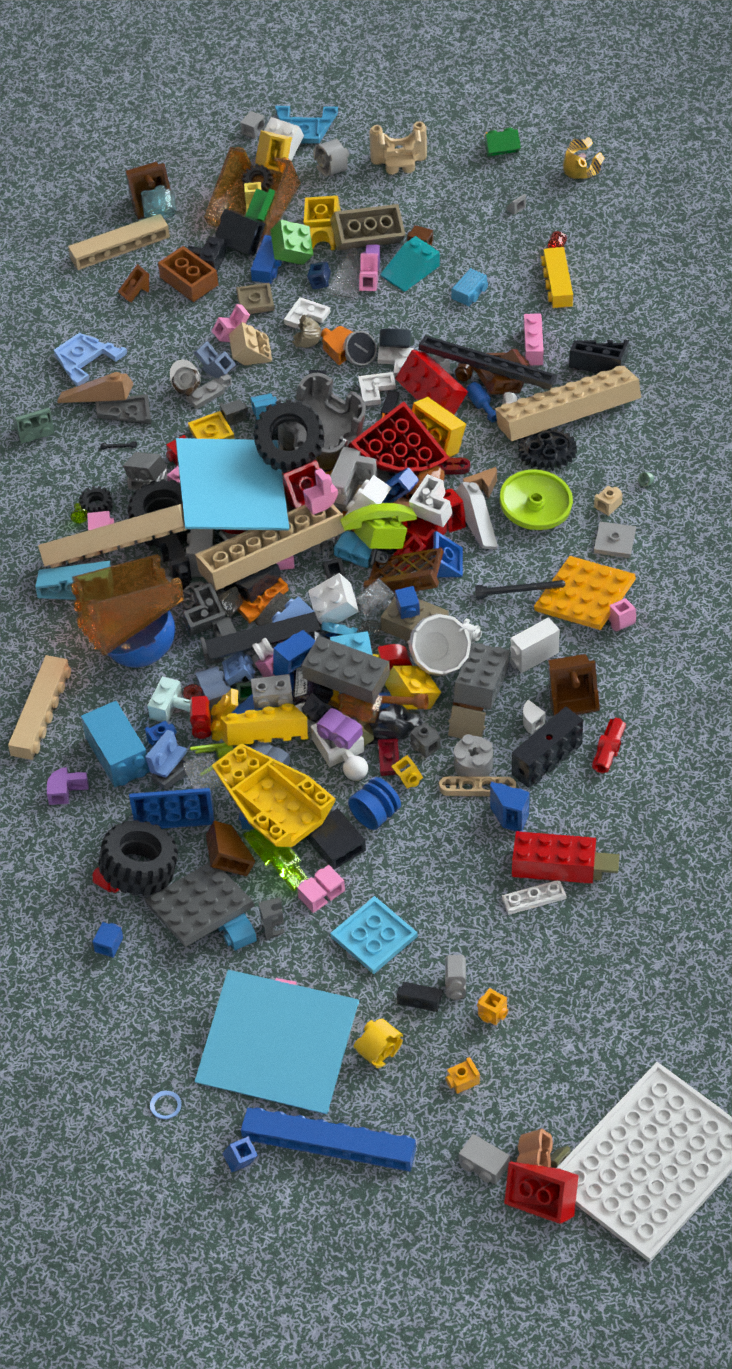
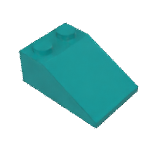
M415 236L400 248L380 276L405 292L440 266V252Z

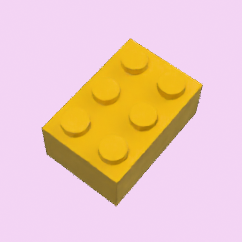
M429 397L414 402L412 412L446 454L451 457L459 453L466 423Z

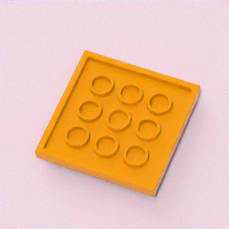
M569 556L552 580L565 581V587L545 589L535 603L534 609L546 615L601 630L610 617L609 605L622 600L636 580L634 573Z

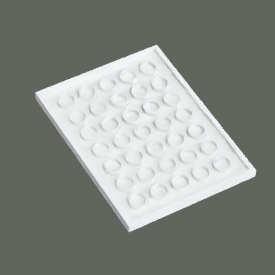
M656 1062L557 1168L579 1175L575 1205L650 1263L732 1172V1117L660 1063Z

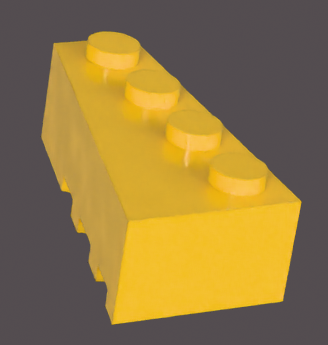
M291 703L282 704L280 707L269 706L258 711L247 710L241 714L230 713L225 717H220L221 739L228 746L240 745L241 743L253 744L254 740L267 743L272 742V738L290 741L291 737L300 736L301 740L308 739L307 717Z

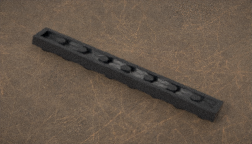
M427 335L423 337L418 347V350L428 354L470 365L477 369H483L510 379L522 381L526 384L539 386L543 389L551 390L557 378V375Z

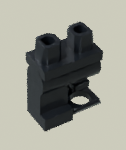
M176 533L158 539L159 549L162 553L163 562H170L172 580L179 585L181 590H184L192 580L188 556L185 557L184 550Z

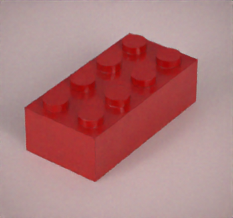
M411 350L395 378L418 401L429 397L453 415H455L468 393L462 385L424 351Z
M516 831L512 858V877L593 884L596 838Z

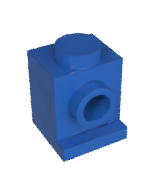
M165 720L151 728L146 727V738L150 745L153 747L167 730L174 732V735L177 734L172 723L168 724Z

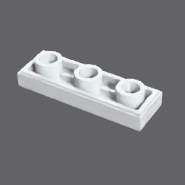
M552 881L502 895L508 915L566 899V894L560 881Z

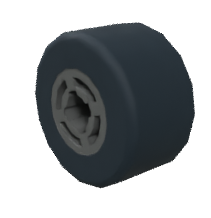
M397 328L380 330V347H410V330Z

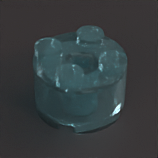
M157 186L155 190L141 192L145 218L161 214L164 219L173 217L175 212L177 213L173 190L165 189V186Z

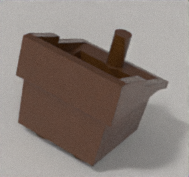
M153 162L125 171L133 211L138 219L175 209L172 190L164 163L158 164Z
M586 654L548 660L550 706L553 716L564 707L569 708L577 715L600 711L595 660L589 661Z

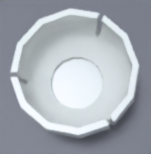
M434 614L423 618L414 627L410 640L407 641L414 663L426 673L437 676H445L458 671L469 657L471 640L467 628L460 630L465 626L452 616Z

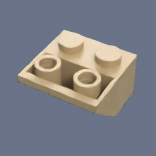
M242 322L229 334L232 358L243 365L272 361L269 338L265 333H261L252 326Z

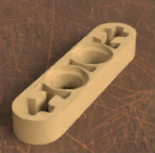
M447 776L440 780L439 790L445 796H490V790L482 788L484 784L494 782L508 784L509 787L516 788V781L511 777ZM464 784H471L473 788L466 790L462 786Z

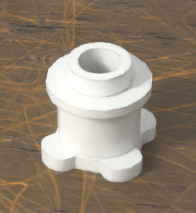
M466 618L463 623L465 627L460 630L467 628L471 643H474L480 639L482 631H480V626L469 624L470 620Z

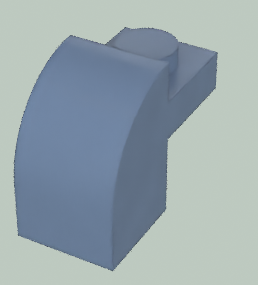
M208 341L204 342L194 352L195 356L203 364L201 369L215 378L226 375L236 365L226 351L218 354Z

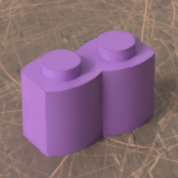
M330 708L317 723L319 736L333 741L339 748L349 750L363 735L362 725L333 708Z

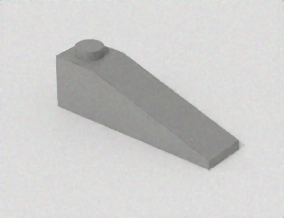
M461 482L456 493L463 500L466 523L481 548L497 549L498 545L484 495L476 483Z

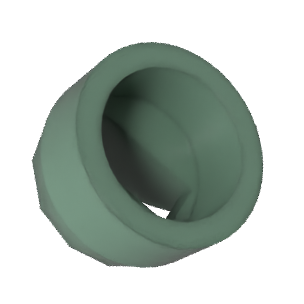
M642 472L638 476V482L643 487L650 486L654 482V476L650 472Z

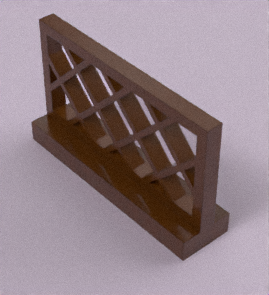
M441 547L391 556L385 563L376 561L373 564L369 580L364 581L363 587L370 599L395 595V590L414 586L415 591L438 588L439 581L437 575L444 551ZM436 555V557H434L432 560H428L430 557ZM420 558L414 564L411 563L413 560ZM403 561L397 567L395 566V564H397L398 562ZM424 562L427 563L422 568H418ZM386 564L384 567H382V568L379 570V566H380V565ZM407 565L410 566V567H408L405 571H403V572L401 571V570H402L403 568H405ZM390 568H393V570L390 571L388 574H384Z

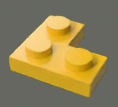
M231 688L222 696L217 704L213 705L211 709L212 740H221L220 717L227 716V714L232 713L237 708L238 690Z

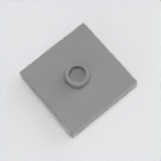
M600 522L594 553L631 558L636 526Z

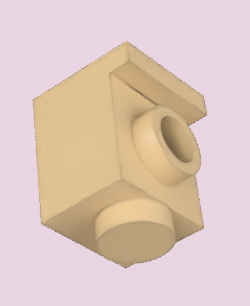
M607 486L599 495H595L594 507L609 516L622 504L623 494L621 490L617 487L611 488Z

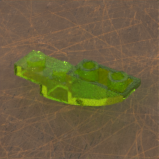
M256 829L243 834L265 865L272 864L292 891L297 890L302 881L309 879L299 866L301 859L290 847L273 845Z

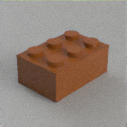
M184 246L158 262L160 278L192 302L218 286L217 270Z

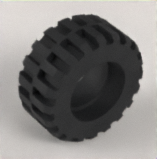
M286 399L285 403H281V400L276 401V405L273 407L270 404L266 407V412L262 411L260 413V419L255 422L254 442L259 456L262 457L267 465H271L272 469L276 471L281 469V472L286 473L288 470H293L315 461L317 456L320 457L325 443L324 429L319 415L316 411L312 410L311 406L308 404L303 405L302 401L299 400L295 403L292 402V399ZM284 422H297L301 424L306 430V441L301 447L293 451L278 449L272 441V433L277 426Z
M160 479L158 482L154 480L148 485H142L141 489H137L133 493L134 496L132 495L129 500L128 515L130 519L182 504L180 482L178 484L174 480L166 481V479ZM191 529L176 533L180 544H182L181 541L183 540L187 541V533H191ZM153 535L152 540L145 541V545L150 547L155 545V548H159V538L155 539V535Z
M133 820V822L125 821L121 825L117 824L103 838L98 862L100 873L107 883H111V887L120 889L124 894L132 893V896L155 894L160 889L166 888L173 879L178 858L176 842L172 836L169 837L170 834L166 830H161L160 826L156 824L151 825L148 821L139 822V820ZM138 854L149 858L151 861L139 862L125 855Z

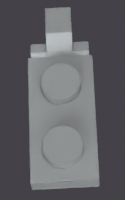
M228 374L215 378V380L213 379L196 389L193 395L186 396V400L197 410L224 394L227 387L232 384V378Z

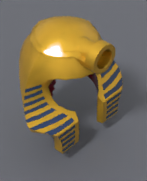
M589 137L583 140L573 139L569 144L563 160V170L568 177L573 179L589 178L600 172L602 161L605 159L600 152L593 157L592 164L588 168L585 161L586 154H574L578 150H587L593 142Z

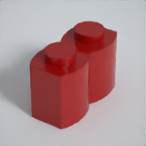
M196 696L190 699L192 735L199 739L211 736V712L209 710V699L206 696Z

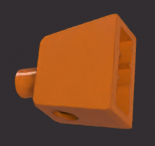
M338 326L333 331L325 328L321 333L323 350L340 365L347 360L345 350L343 349L344 341L353 332L342 326Z

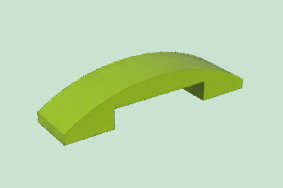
M380 503L356 509L341 518L340 523L345 531L362 528V521L396 516L398 522L417 520V516L411 507L395 503Z

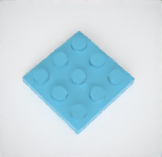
M375 896L330 933L334 941L372 974L380 970L418 937V932Z

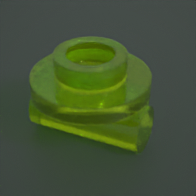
M80 503L74 504V511L70 515L71 521L74 523H83L88 519V512L85 509H81Z

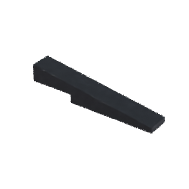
M311 612L205 640L210 660L212 661L243 651L254 650L252 645L255 643L259 644L265 637L270 645L285 641L302 630L307 634L320 631V626L316 613Z

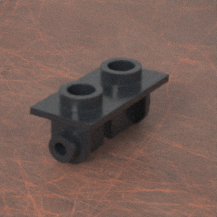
M372 549L370 557H372L371 564H374L376 561L381 563L387 562L398 549Z

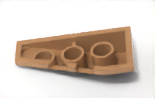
M114 372L61 392L58 403L126 400L133 387V381L127 374Z

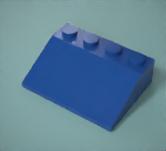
M210 788L129 794L133 820H139V822L148 821L151 825L156 824L160 826L161 829L212 825L214 821V802Z

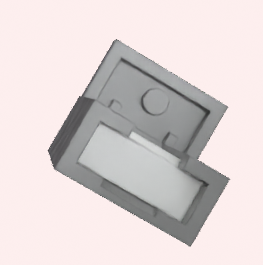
M343 447L330 476L332 484L338 490L337 498L333 503L338 510L347 512L345 508L353 499L358 485H363L366 479L370 481L373 475L377 477L376 459L363 457L360 451Z

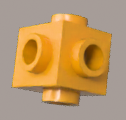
M490 988L484 996L480 997L477 1003L478 1016L486 1023H492L496 1026L508 1014L507 997Z

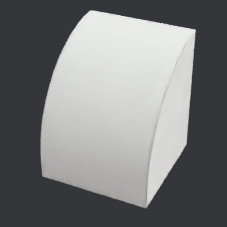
M527 700L523 707V725L530 734H533L545 724V712L530 700Z

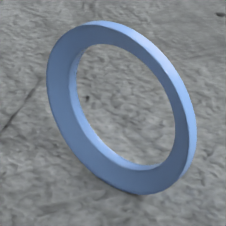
M161 1091L154 1095L150 1102L151 1112L160 1119L173 1118L181 1109V1099L172 1091ZM164 1095L172 1096L177 1101V1109L174 1113L167 1116L158 1114L154 1108L156 1100Z

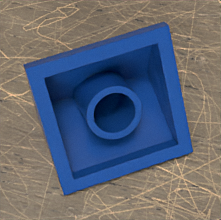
M435 531L434 549L442 547L444 551L437 577H462L463 548Z

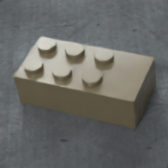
M399 204L336 211L330 218L337 251L366 247V245L400 243L406 236Z

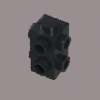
M311 693L302 707V710L307 713L306 717L315 723L330 708L336 709L339 712L346 711L337 702Z

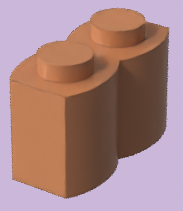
M543 1129L522 1134L518 1144L520 1154L517 1162L551 1167L550 1153L553 1146L551 1134Z

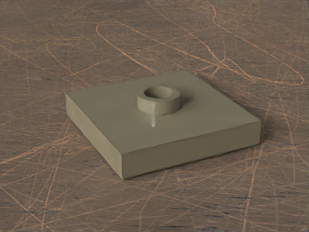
M270 283L236 287L239 305H242L249 314L275 311Z

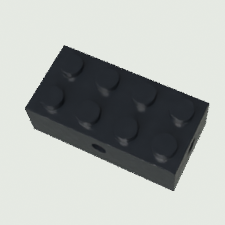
M564 707L512 752V776L528 788L533 784H538L543 775L547 772H552L558 762L564 761L572 750H577L582 745L583 719L569 708Z

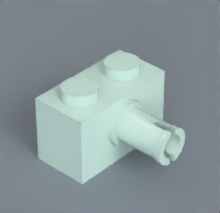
M162 676L147 705L150 719L160 722L166 720L168 723L175 708L190 712V700L181 698L180 681Z

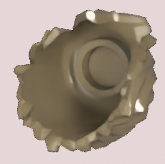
M303 314L301 319H299L298 327L301 332L295 334L292 341L296 347H312L321 339V327L310 316L307 318V315Z

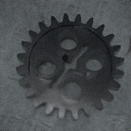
M550 428L523 437V440H520V445H518L521 461H525L526 466L531 464V468L537 467V470L544 468L547 471L548 468H551L554 471V467L561 469V465L568 466L567 462H572V458H575L577 453L574 436L570 437V433L565 434L564 430L559 432L558 428L554 430Z

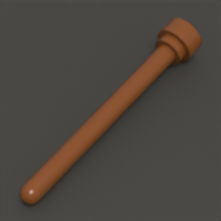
M344 693L338 695L339 701L366 702ZM418 694V696L415 695L414 697L378 695L374 703L414 705L418 709L426 710L429 698L427 694Z

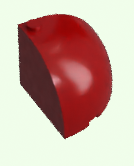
M405 402L394 408L347 446L348 448L360 451L363 457L376 459L377 469L395 474L400 473L407 467L413 473L425 471L442 464L450 458Z

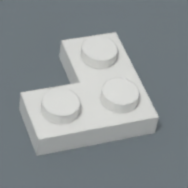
M300 297L284 318V324L300 329L298 324L303 314L307 315V318L310 316L314 321L323 323L330 314V307Z
M379 347L378 364H395L394 377H396L414 348Z
M393 372L358 376L361 396L366 406L381 404L379 391L396 389Z

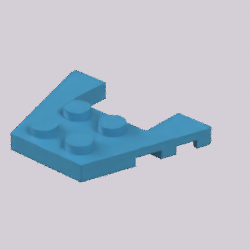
M290 106L275 107L279 120L300 127L304 134L301 143L319 144L338 114V107L323 106L322 118L290 117Z

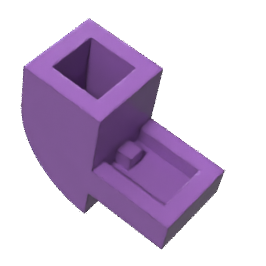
M67 767L53 772L47 781L49 805L69 804V791L89 789L87 773L75 772L68 774Z

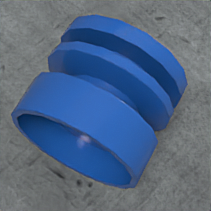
M372 777L368 783L364 784L362 789L356 791L348 799V806L354 817L370 830H377L385 823L388 817H391L394 812L400 809L401 801L395 790L385 780L379 777Z

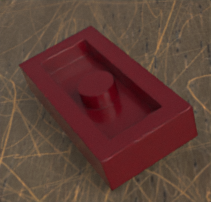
M398 739L378 740L381 776L397 775L391 766L399 761Z

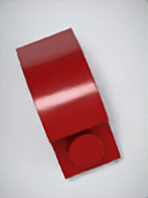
M389 644L378 647V658L389 661L390 671L393 666H412L408 650L403 645Z

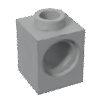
M252 111L240 122L241 134L254 139L265 128L264 116Z

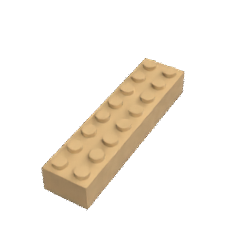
M617 366L612 370L602 371L597 375L584 377L582 380L569 382L564 386L554 387L549 391L536 393L531 397L521 398L510 404H503L501 407L495 408L499 429L511 441L639 399L641 398L639 379L625 366Z
M182 504L40 544L38 547L44 566L50 565L51 568L65 565L66 560L68 563L82 560L83 555H85V558L100 555V550L103 553L117 550L118 545H120V549L135 545V540L138 543L152 540L153 535H155V539L170 535V530L173 533L187 530L184 525Z
M303 505L287 513L289 530H248L195 554L198 570L209 583H212L215 590L224 588L229 584L345 532L340 523L343 514L332 505L328 509L313 515L306 505Z

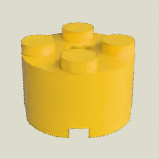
M379 1019L375 1022L370 1020L364 1027V1034L356 1040L353 1048L373 1066L381 1068L385 1065L383 1061L388 1056L393 1057L400 1049L403 1042L400 1037H403V1034L384 1019Z

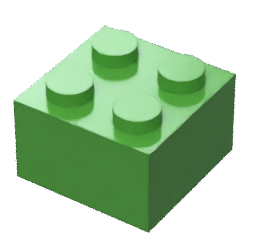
M280 220L270 230L274 259L304 265L313 256L309 226Z

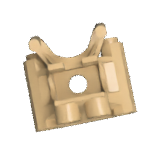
M421 121L413 124V132L409 136L400 139L388 137L383 133L382 127L379 125H374L369 131L371 162L376 165L386 164V172L388 174H396L399 171V167H402L404 172L411 173L415 170V161H422L427 157L426 126ZM398 145L403 146L402 148H399V149H396V148H395V147L398 146Z

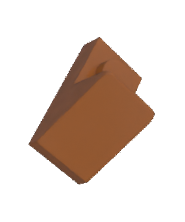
M138 264L118 290L130 302L134 300L141 289L149 292V273Z

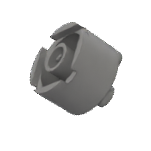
M337 138L314 147V161L317 160L319 165L316 167L323 176H331L348 169V149L344 148Z
M470 734L465 735L454 747V767L457 774L466 777H487L493 769L492 743L482 737Z

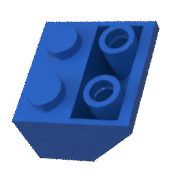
M302 630L284 642L277 644L273 651V674L275 676L285 675L301 667L315 640Z
M491 782L490 808L503 828L522 832L529 816L530 792L520 788L509 787L502 783Z

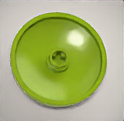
M524 470L513 474L504 482L501 487L499 502L505 516L516 525L530 530H547L562 524L568 518L572 509L573 496L569 486L555 474L543 470Z

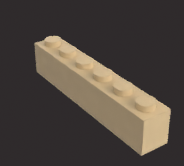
M158 214L68 246L70 258L77 270L167 239L170 237L169 228L162 215Z
M45 656L8 744L11 756L33 760L35 753H39L40 741L42 738H45L47 724L51 723L53 718V709L58 707L59 695L65 689L66 678L69 679L71 675V668L68 665L67 659Z

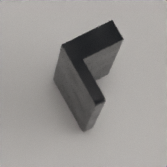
M403 982L402 987H398L397 1004L438 1012L443 990Z

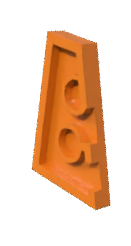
M280 577L275 585L267 589L261 596H258L254 602L250 603V601L247 602L236 596L231 599L232 606L251 623L289 590L288 584Z

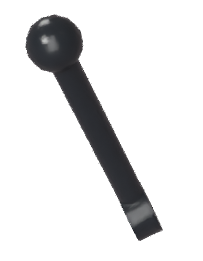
M132 441L125 444H106L103 442L100 447L101 449L113 447L136 448L137 442Z

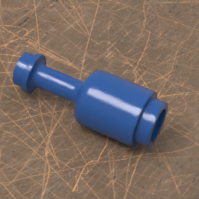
M477 382L469 384L466 388L468 391L467 396L477 409L483 408L488 414L487 419L489 421H497L496 411L489 405L491 398L483 386Z

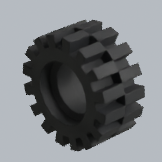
M255 164V167L251 165V169L247 168V173H243V185L244 183H252V179L256 176H262L264 181L261 184V190L267 192V190L272 189L270 186H273V177L264 165L260 167L258 164Z
M92 486L91 490L87 488L86 492L83 491L82 495L79 496L80 509L85 517L88 515L87 513L104 511L111 513L112 497L106 488L101 489V486H98L95 489V486ZM96 500L102 501V503H100V504H98V505H91V504H90L92 501H96Z

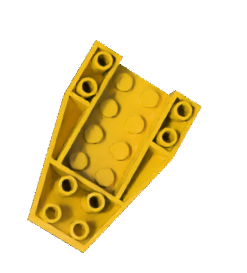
M242 743L212 764L213 770L248 823L273 845L278 847H293L321 826L336 801V798L309 776Z

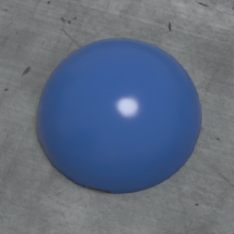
M151 603L128 612L130 614L121 622L118 620L107 632L103 646L108 656L116 663L132 668L145 667L157 662L170 649L175 636L173 616L170 610L163 604Z

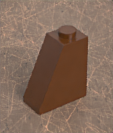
M213 821L206 833L210 867L248 876L255 864V859L232 825Z

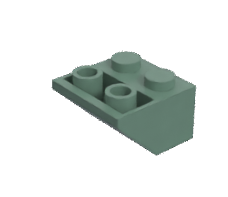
M44 408L13 418L15 431L21 444L55 434L50 408Z

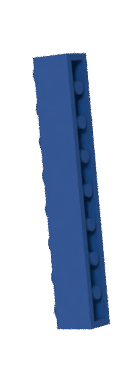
M247 1107L241 1128L242 1139L249 1137L252 1142L411 1172L416 1152V1139L407 1135L397 1136L386 1131H370L365 1127L354 1128L344 1123L333 1124L322 1119L312 1120L301 1115L291 1116L280 1111H265L259 1107Z

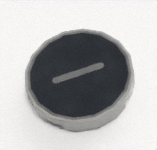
M355 331L349 334L343 345L346 353L345 356L351 364L356 366L367 365L375 358L377 351L376 343L367 332Z

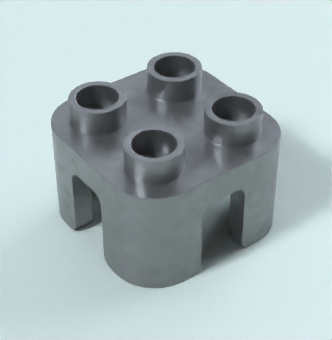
M311 373L306 375L299 383L295 403L297 400L302 401L303 405L308 404L319 415V419L323 424L325 443L320 457L317 456L316 460L320 469L329 470L335 467L343 447H347L351 441L362 433L366 404L363 398L353 391H350L346 401L332 393L333 380L322 373ZM284 422L278 426L279 442L289 451L298 449L306 441V430L301 424L297 422Z

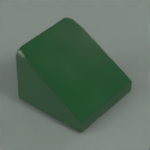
M251 682L236 683L238 702H244L250 695H253Z

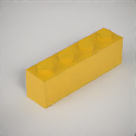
M564 247L544 249V256H541V266H545L543 268V277L547 278L545 280L546 290H549L547 292L548 302L552 303V308L573 306V291Z

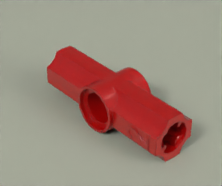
M620 718L610 719L604 735H601L599 739L597 753L592 763V768L596 772L608 773L614 756L618 754L616 752H619L621 738L626 728V723Z

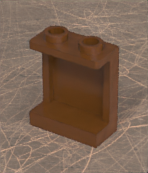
M503 352V353H487V354H490V355H493V356H496V357H501V356H503L504 354H506V352ZM473 367L490 394L520 393L524 385L522 381Z

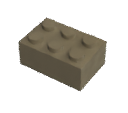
M394 597L381 616V631L408 641L410 640L412 630L423 618L434 614L449 616V611L418 599L420 615L401 619L396 604V597Z

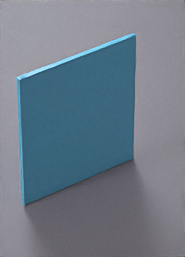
M176 438L185 529L289 530L281 469L276 471L271 468V465H267L263 461L262 457L258 454L255 440ZM272 440L274 445L278 448L277 440Z
M228 970L195 1083L327 1114L359 1000Z

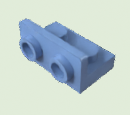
M243 652L236 653L222 662L225 681L229 686L240 682L244 676L250 681L255 678V670L252 667L253 660L248 654L245 655Z
M167 730L145 756L150 772L166 778L185 756L187 749L177 744L174 732Z

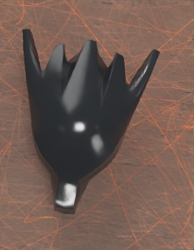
M390 704L388 707L375 713L376 717H372V721L369 722V725L374 728V740L368 745L376 744L378 740H401L405 738L416 726L422 725L420 714L409 712L400 704L398 706Z

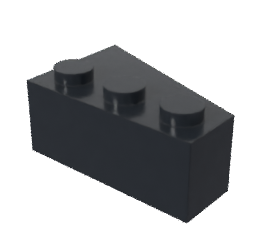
M574 340L570 349L569 368L599 373L612 370L617 366H624L628 357L629 340H624L623 343H613V340H607V343H596V340Z

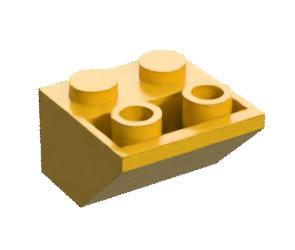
M261 130L255 163L275 171L287 170L292 137Z

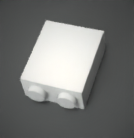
M549 617L511 638L510 663L513 668H517L521 673L559 653L560 630Z

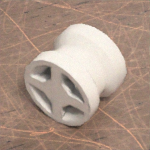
M266 637L259 644L255 643L252 645L261 661H264L268 655H273L274 650Z

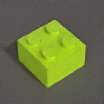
M395 516L362 521V528L354 530V533L370 549H403L407 528L401 522H398Z

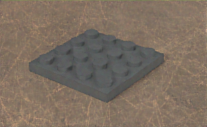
M210 862L145 899L149 909L185 947L255 907L253 900L223 870L210 867Z

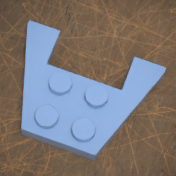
M78 333L54 349L55 357L76 387L89 380V375L81 370V368L101 354H105L115 362L127 354V349L124 347L119 349L114 347L112 343L104 344L96 338Z

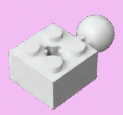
M346 711L341 712L346 717H349ZM317 723L311 726L312 740L329 767L344 761L343 771L348 779L358 781L367 775L368 764L366 760L356 756L364 752V738L362 736L347 750L337 747L331 740L321 738L317 732Z

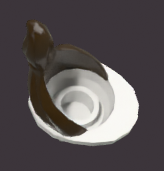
M183 359L173 363L170 368V380L173 388L185 396L193 395L201 382L197 368L190 361Z

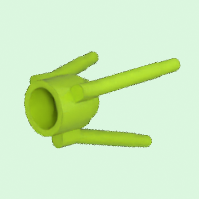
M223 742L194 746L189 749L191 751L196 750V754L216 751L217 757L222 758L233 750V746H228ZM212 766L207 768L205 771L201 772L199 775L202 777L205 774H208L209 772L213 771Z

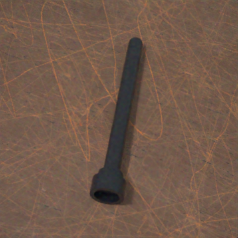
M563 580L490 588L483 585H475L477 600H483L488 595L563 588L566 583Z

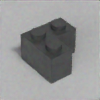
M212 583L195 588L194 600L197 607L183 612V621L190 636L211 629L213 621L226 617Z

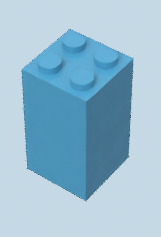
M117 701L81 716L85 738L114 788L126 785L129 781L141 778L150 772L145 757L147 755L146 749Z

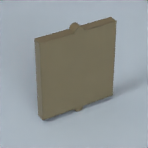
M453 705L451 718L448 720L450 723L448 736L462 739L465 735L470 734L482 737L483 730L486 728L484 726L486 713Z

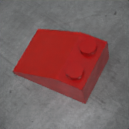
M509 1162L504 1204L561 1224L574 1217L579 1175L559 1168Z

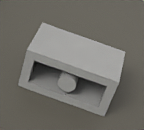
M474 1134L459 1153V1163L464 1170L468 1172L473 1171L484 1182H492L495 1185L507 1170L510 1162V1155Z

